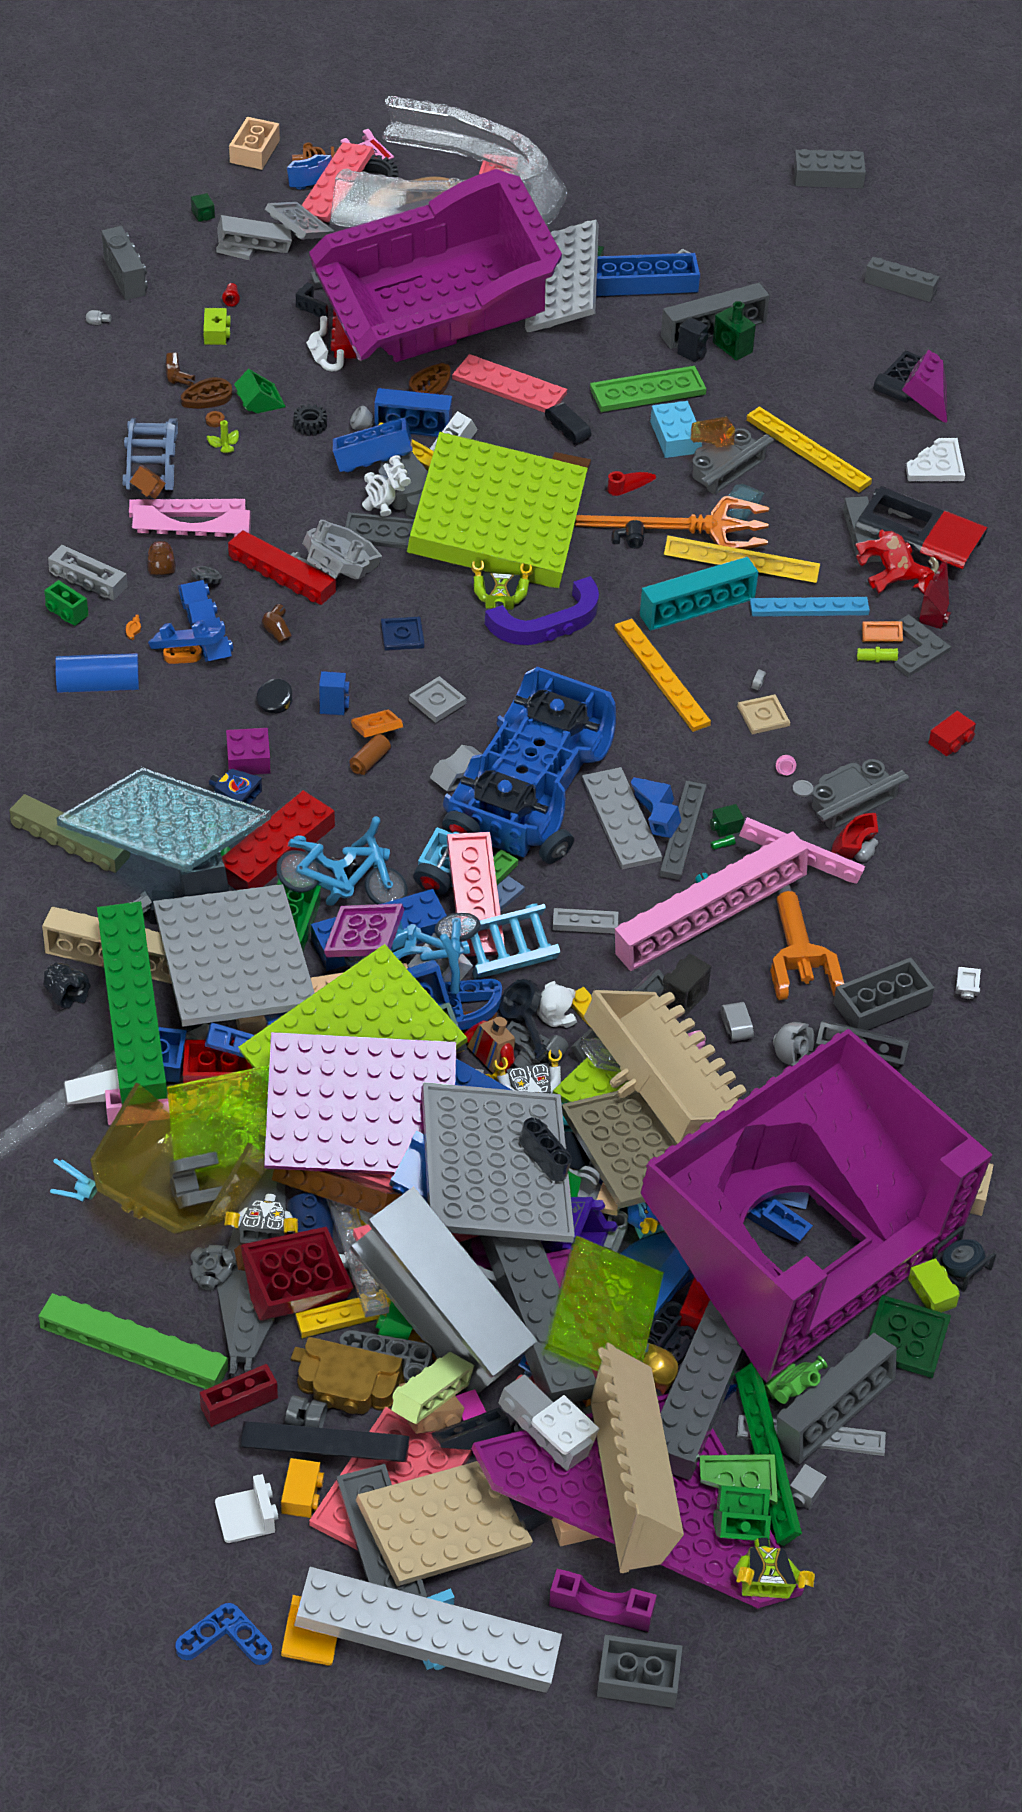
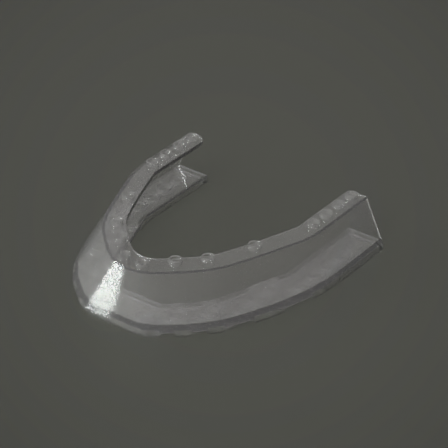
M387 96L385 106L389 109L391 122L382 134V141L457 153L465 157L471 155L475 160L487 161L489 166H494L497 169L520 176L546 225L558 216L567 198V188L544 153L527 137L503 125L467 111L449 107L446 104H433L429 101H415L412 98L403 99L397 96ZM343 169L335 178L330 224L354 227L428 205L429 201L442 192L465 180L450 178L449 180L408 181L402 178H391L384 175H373L367 172Z

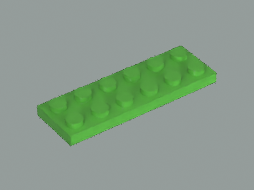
M695 366L590 383V390L601 412L706 394V387Z

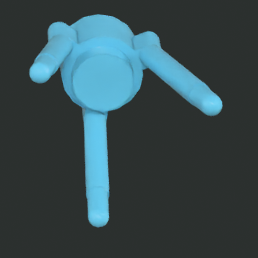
M53 1160L55 1164L78 1180L75 1184L77 1193L51 1189V1193L76 1198L82 1202L85 1198L91 1200L99 1189V1183L89 1179L64 1160Z

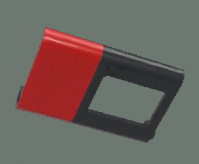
M883 486L875 489L871 501L860 515L856 524L857 528L879 536V532L882 529L885 532L892 531L903 537L905 543L908 542L913 550L961 569L964 568L977 544L981 545L988 530L986 526ZM878 504H882L925 521L927 524L922 531H917L876 515L873 511Z

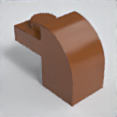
M140 465L130 480V483L142 490L141 493L154 499L157 498L166 484L164 480L143 465Z

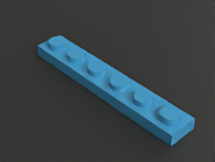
M867 597L750 598L752 616L869 615L870 611Z

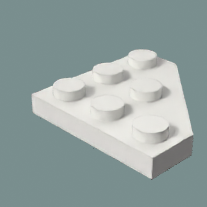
M938 438L934 441V445L930 448H925L918 454L916 459L907 462L906 473L908 481H964L965 472L958 439Z

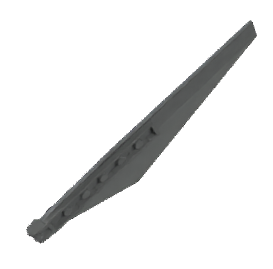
M261 1134L238 1213L248 1207L252 1200H264L266 1194H274L278 1198L277 1202L285 1204L286 1211L285 1184L272 1180L274 1169L264 1168L266 1137ZM240 1227L233 1228L228 1245V1250L232 1249L234 1252L238 1245L246 1244L240 1242ZM225 1260L223 1263V1267L227 1266ZM237 1264L231 1269V1275L223 1283L217 1284L230 1355V1375H236L237 1362L246 1363L244 1366L245 1373L252 1370L255 1358L276 1318L259 1320L250 1298L246 1272L238 1270Z

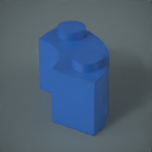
M314 155L305 160L292 161L287 167L289 186L305 189L306 186L316 184L332 160V156Z

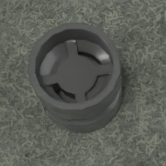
M293 1395L287 1408L285 1425L322 1428L326 1419L327 1403L316 1400L309 1403L307 1398ZM306 1410L305 1418H302L303 1412Z

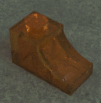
M727 416L692 423L691 440L693 443L706 442L715 445L716 448L734 445L735 428Z

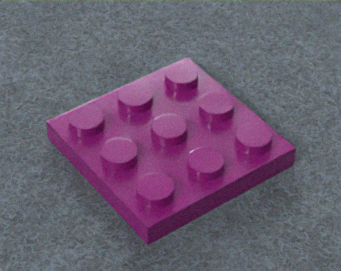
M403 904L341 906L324 949L326 957L368 956L384 944L391 950L404 913Z

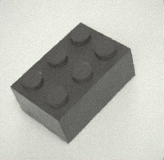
M605 1635L597 1697L675 1708L683 1646Z

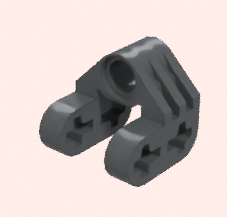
M217 1152L182 1158L170 1163V1187L179 1209L227 1198L224 1186L199 1191L195 1169L219 1164Z

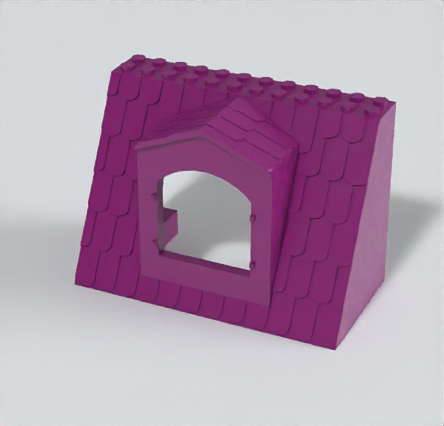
M847 1029L841 1034H835L825 1045L820 1044L810 1055H804L794 1066L785 1068L782 1074L776 1078H770L760 1089L755 1088L745 1099L736 1101L729 1110L721 1111L711 1122L703 1123L696 1132L687 1134L677 1145L669 1146L659 1157L650 1159L646 1165L645 1177L642 1180L641 1195L652 1213L656 1215L672 1243L679 1250L697 1281L702 1285L716 1310L720 1312L759 1375L767 1383L881 1298L882 1295H885L909 1277L911 1267L930 1261L935 1246L957 1228L965 1226L992 1154L850 1029ZM803 1192L812 1196L819 1206L824 1207L852 1233L854 1238L859 1239L861 1242L823 1270L806 1256L783 1272L762 1253L743 1223L749 1212L763 1200L782 1193ZM958 1235L938 1250V1254L958 1239Z

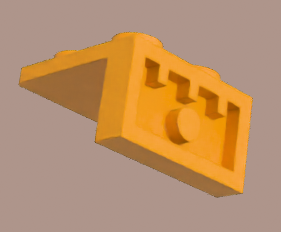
M293 1595L281 1656L331 1666L337 1637L294 1626L301 1596Z

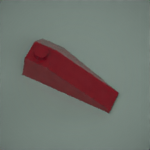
M943 561L937 573L934 574L933 581L929 582L925 591L919 618L920 623L942 629L944 623L948 624L951 612H948L947 563Z

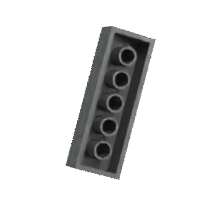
M760 283L663 308L661 337L670 349L678 347L680 326L691 317L708 325V339L713 338L715 315L733 307L735 301L744 303L743 315L755 325L764 324L767 320L769 294Z
M873 1333L867 1339H863L855 1350L847 1353L840 1363L835 1367L832 1366L826 1375L820 1379L818 1385L811 1386L803 1395H798L788 1408L782 1409L777 1416V1438L781 1452L798 1464L802 1463L887 1388L896 1378L897 1348Z

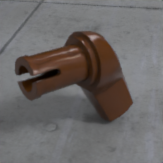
M178 353L166 354V375L168 381L172 384L179 382L192 386L194 382L188 381V379L195 381V375L181 372Z
M277 604L271 612H266L263 615L262 624L269 633L273 634L279 643L289 640L292 635L282 618L286 610L284 608L280 612L283 606Z

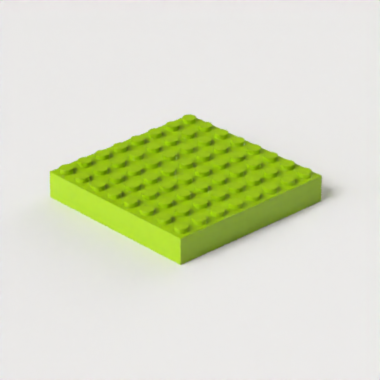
M439 432L410 533L407 552L472 568L474 561V566L478 569L481 568V561H483V571L494 574L520 575V578H522L521 564L524 563L523 571L525 572L529 571L531 564L533 572L528 576L529 582L559 588L588 468Z

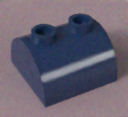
M312 1193L296 1195L288 1201L287 1211L291 1213L293 1218L298 1219V1232L327 1227L333 1240L334 1205L330 1199Z

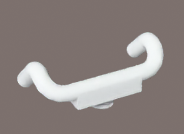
M322 316L320 317V330L312 333L306 343L315 361L323 369L338 371L344 365V350H337L336 364L327 363L328 350L321 337L327 333L328 318Z

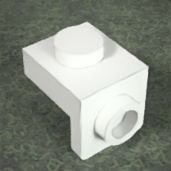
M958 967L956 994H961V997L965 999H973L974 996H978L980 993L981 969Z

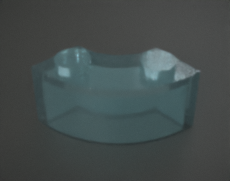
M739 484L734 486L728 496L760 504L764 492L746 484ZM729 509L727 517L746 521L752 511L750 509Z

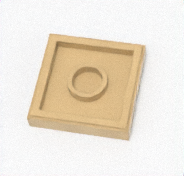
M775 694L738 702L737 707L752 734L790 726V720Z

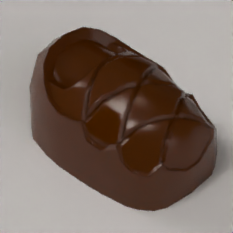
M158 541L150 546L147 561L149 574L166 575L175 572L174 553L172 547L167 542Z

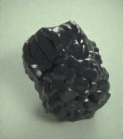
M56 962L54 965H50L44 972L43 985L52 993V1000L58 1006L65 1009L71 1008V1005L76 1001L80 1003L86 1002L91 984L83 971L74 970L67 963Z

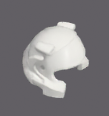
M555 981L546 984L544 991L541 993L542 998L537 1008V1015L543 1022L552 1027L564 1026L568 1028L577 1023L574 1014L564 1015V1013L572 1004L576 993L575 990L557 985Z

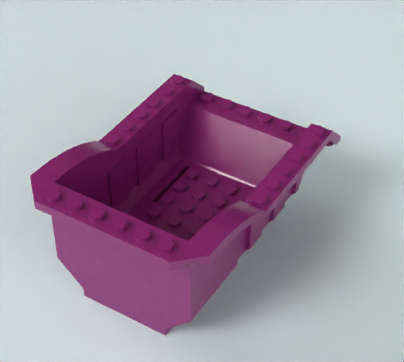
M498 169L476 175L451 187L429 201L428 205L325 235L309 252L312 266L358 360L367 359L377 348L381 347L388 355L393 356L395 362L457 344L458 339L545 312L546 279L553 276L557 264L562 259L559 247L520 176Z

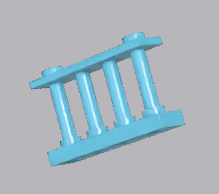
M531 904L523 910L480 920L481 926L479 931L490 928L499 957L497 960L489 961L486 959L478 933L470 938L478 960L477 965H475L472 971L474 979L556 959L559 956L560 949L558 944L552 946L548 944L539 918L546 909L545 904L539 906ZM531 918L540 945L537 950L533 951L527 948L519 921ZM473 920L463 923L464 925L461 927L463 935L475 928L476 923ZM510 923L519 949L517 955L510 956V954H507L498 926Z

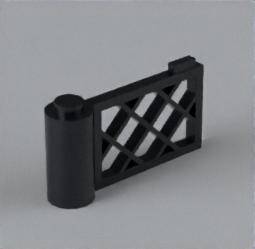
M905 350L883 374L880 373L877 376L873 389L905 403H908L909 400L913 401V398L903 392L902 388L913 370L910 366H915L922 357ZM905 358H911L913 361H906Z

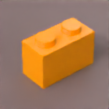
M290 1459L281 1500L282 1514L312 1517L313 1509L317 1510L319 1506L320 1495L316 1494L318 1487L322 1488L324 1482V1473L320 1472V1462Z

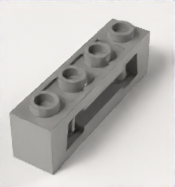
M61 545L48 558L49 572L54 576H60L67 579L70 583H76L88 591L100 594L103 598H109L114 601L128 587L126 573L64 545ZM67 554L75 557L77 562H74L73 558L68 559ZM104 570L113 575L111 577H108L107 573H104Z

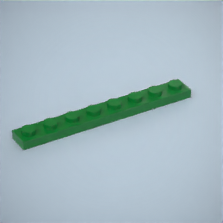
M751 1362L736 1373L735 1376L755 1455L775 1454L778 1502L777 1506L769 1503V1512L777 1544L785 1546L800 1536L802 1531L763 1379Z

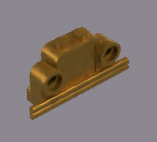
M308 1337L305 1349L295 1347L291 1356V1361L300 1362L298 1387L302 1392L313 1394L314 1400L327 1403L328 1408L341 1409L350 1414H364L371 1407L378 1411H383L385 1407L390 1409L394 1402L392 1399L394 1391L399 1384L405 1383L402 1371L403 1358L313 1337Z

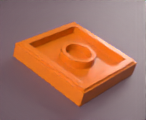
M389 709L351 720L353 728L364 738L403 728L402 720Z

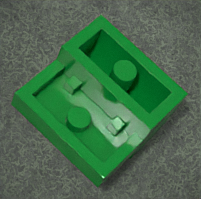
M719 1485L717 1510H714L716 1535L720 1538L756 1540L763 1537L769 1539L771 1516L768 1515L770 1489Z

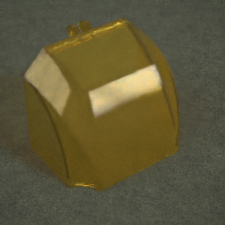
M135 1083L90 1159L97 1191L122 1204L123 1211L129 1213L133 1210L134 1217L139 1220L145 1217L174 1234H182L221 1224L225 1220L226 1212H234L244 1202L267 1170V1168H264L265 1155L249 1142L244 1149L179 1113L173 1116L162 1109L163 1103L140 1084ZM217 1152L219 1164L195 1169L199 1191L223 1186L215 1201L179 1209L170 1187V1163L182 1158Z

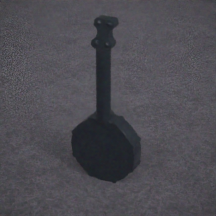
M517 979V981L504 990L499 1006L500 1011L509 1022L523 1023L525 1021L536 1048L534 1050V1053L537 1054L535 1059L541 1061L548 1055L546 1051L547 1046L542 1042L532 1015L536 1013L542 996L537 987L538 985L532 980Z

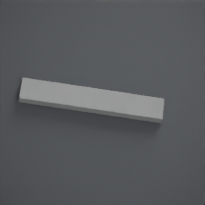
M739 1415L737 1438L751 1440L746 1416ZM773 1419L777 1434V1419ZM841 1427L819 1448L884 1456L886 1432Z

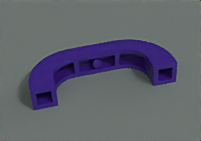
M591 576L574 581L572 596L578 602L575 606L534 620L516 619L508 613L503 605L486 610L485 625L497 638L517 645H533L548 640L552 641L565 634L570 635L574 631L586 627L595 618L598 609V587Z

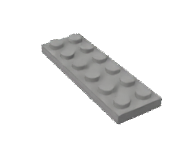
M619 767L582 775V782L621 869L662 861L661 852L622 768Z

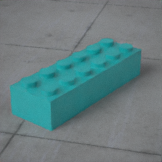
M744 557L644 587L641 594L640 617L651 631L750 601V598H755L759 571L748 557Z

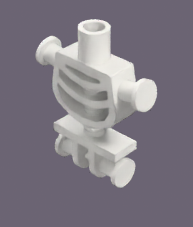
M400 456L391 457L389 459L390 464L385 463L383 465L388 477L379 474L374 475L372 472L364 476L365 482L368 483L365 489L369 495L362 503L366 510L371 511L373 508L381 509V516L390 515L391 509H388V506L395 499V490L404 491V487L411 483L410 478L407 477L408 473L404 469V464L400 463Z

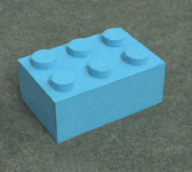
M688 401L652 405L650 422L665 458L691 455L695 453L697 448L702 447L703 436Z

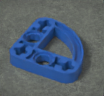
M498 980L460 981V992L456 995L451 993V982H444L450 1004L455 1006L452 1008L460 1030L469 1029L483 1020L488 1021L498 1011L502 997V985ZM471 989V990H474V991H473V992H467V991H465V990ZM489 1000L479 1010L464 1015L461 1002Z

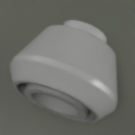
M366 406L358 407L350 420V425L355 430L371 428L374 423L373 415Z

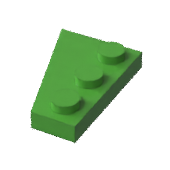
M775 1454L700 1455V1483L719 1488V1485L770 1489L769 1503L777 1506Z

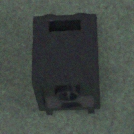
M209 847V851L185 856L184 853H179V857H176L183 897L229 891L225 865L219 849Z

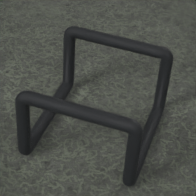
M960 1226L937 1244L934 1248L932 1259L937 1258L938 1250L956 1235H958L957 1241L962 1240L965 1227ZM991 1253L967 1272L963 1285L947 1272L948 1278L960 1290L966 1291L970 1276L982 1266L988 1270L993 1269L996 1253Z

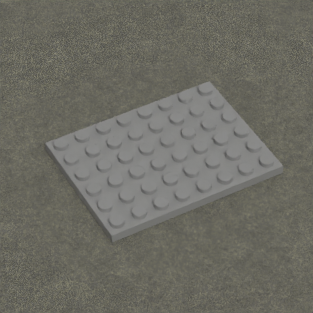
M283 884L153 901L154 912L182 1026L289 1012L315 993Z
M423 1082L422 1105L428 1205L451 1233L573 1243L575 1235L569 1175L567 1174L566 1179L563 1181L551 1180L519 1142L524 1121L527 1118L533 1117L540 1119L566 1149L561 1095Z

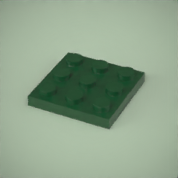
M882 1295L869 1337L875 1333L897 1348V1368L933 1378L951 1315Z

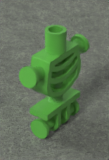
M817 1356L816 1361L813 1363L803 1362L797 1366L792 1363L764 1386L767 1399L771 1396L772 1399L776 1398L780 1403L785 1404L788 1401V1397L797 1396L809 1386L818 1385L821 1376L818 1371L822 1368L826 1369L828 1367L827 1363L821 1356Z

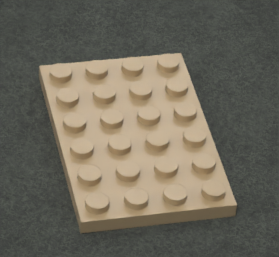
M478 1461L358 1494L356 1498L362 1515L397 1586L518 1551L531 1546L533 1543L528 1531L524 1529L509 1498L491 1489Z

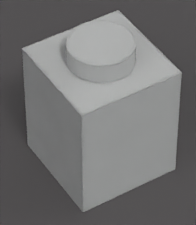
M805 1464L790 1485L794 1504L809 1510L824 1489L826 1476Z

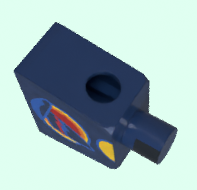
M230 769L223 777L213 774L209 780V785L215 787V800L239 816L262 792L261 777L235 769Z

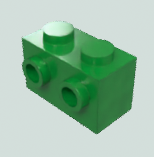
M56 581L44 590L46 608L60 616L64 621L75 626L89 616L87 598L61 581Z

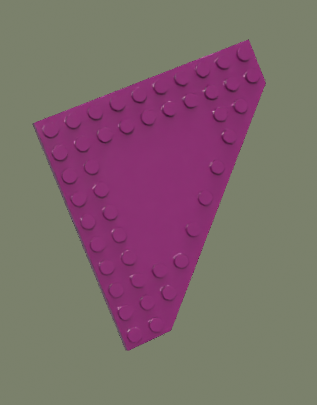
M669 1394L657 1396L660 1413ZM586 1414V1416L594 1423L593 1414ZM712 1428L701 1455H728ZM526 1430L473 1443L471 1449L492 1490L615 1544L597 1437L588 1457L568 1471L556 1463L553 1457L543 1447L539 1446ZM699 1461L691 1480L672 1474L684 1535L660 1565L756 1608L802 1595L804 1589L799 1588L798 1584H796L789 1598L742 1596V1582H736L737 1578L733 1570L741 1556L746 1555L749 1548L755 1547V1540L720 1538L716 1535L714 1510H717L719 1488L700 1483ZM770 1530V1548H780Z

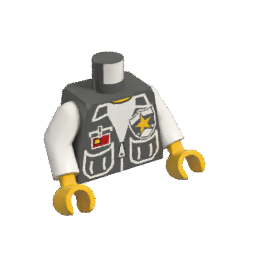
M551 1050L549 1051L548 1060L551 1062V1066H549V1063L506 1069L508 1061L503 1057L502 1068L497 1065V1060L493 1061L492 1067L495 1071L499 1072L497 1076L499 1083L512 1090L552 1094L553 1090L561 1083L560 1066H558V1061H560L562 1053L558 1050L559 1058L553 1059L551 1057Z
M266 1194L264 1200H252L249 1206L239 1213L226 1212L224 1225H231L234 1228L240 1227L241 1243L284 1236L287 1232H298V1219L293 1218L290 1212L285 1211V1204L277 1202L278 1198L274 1194Z

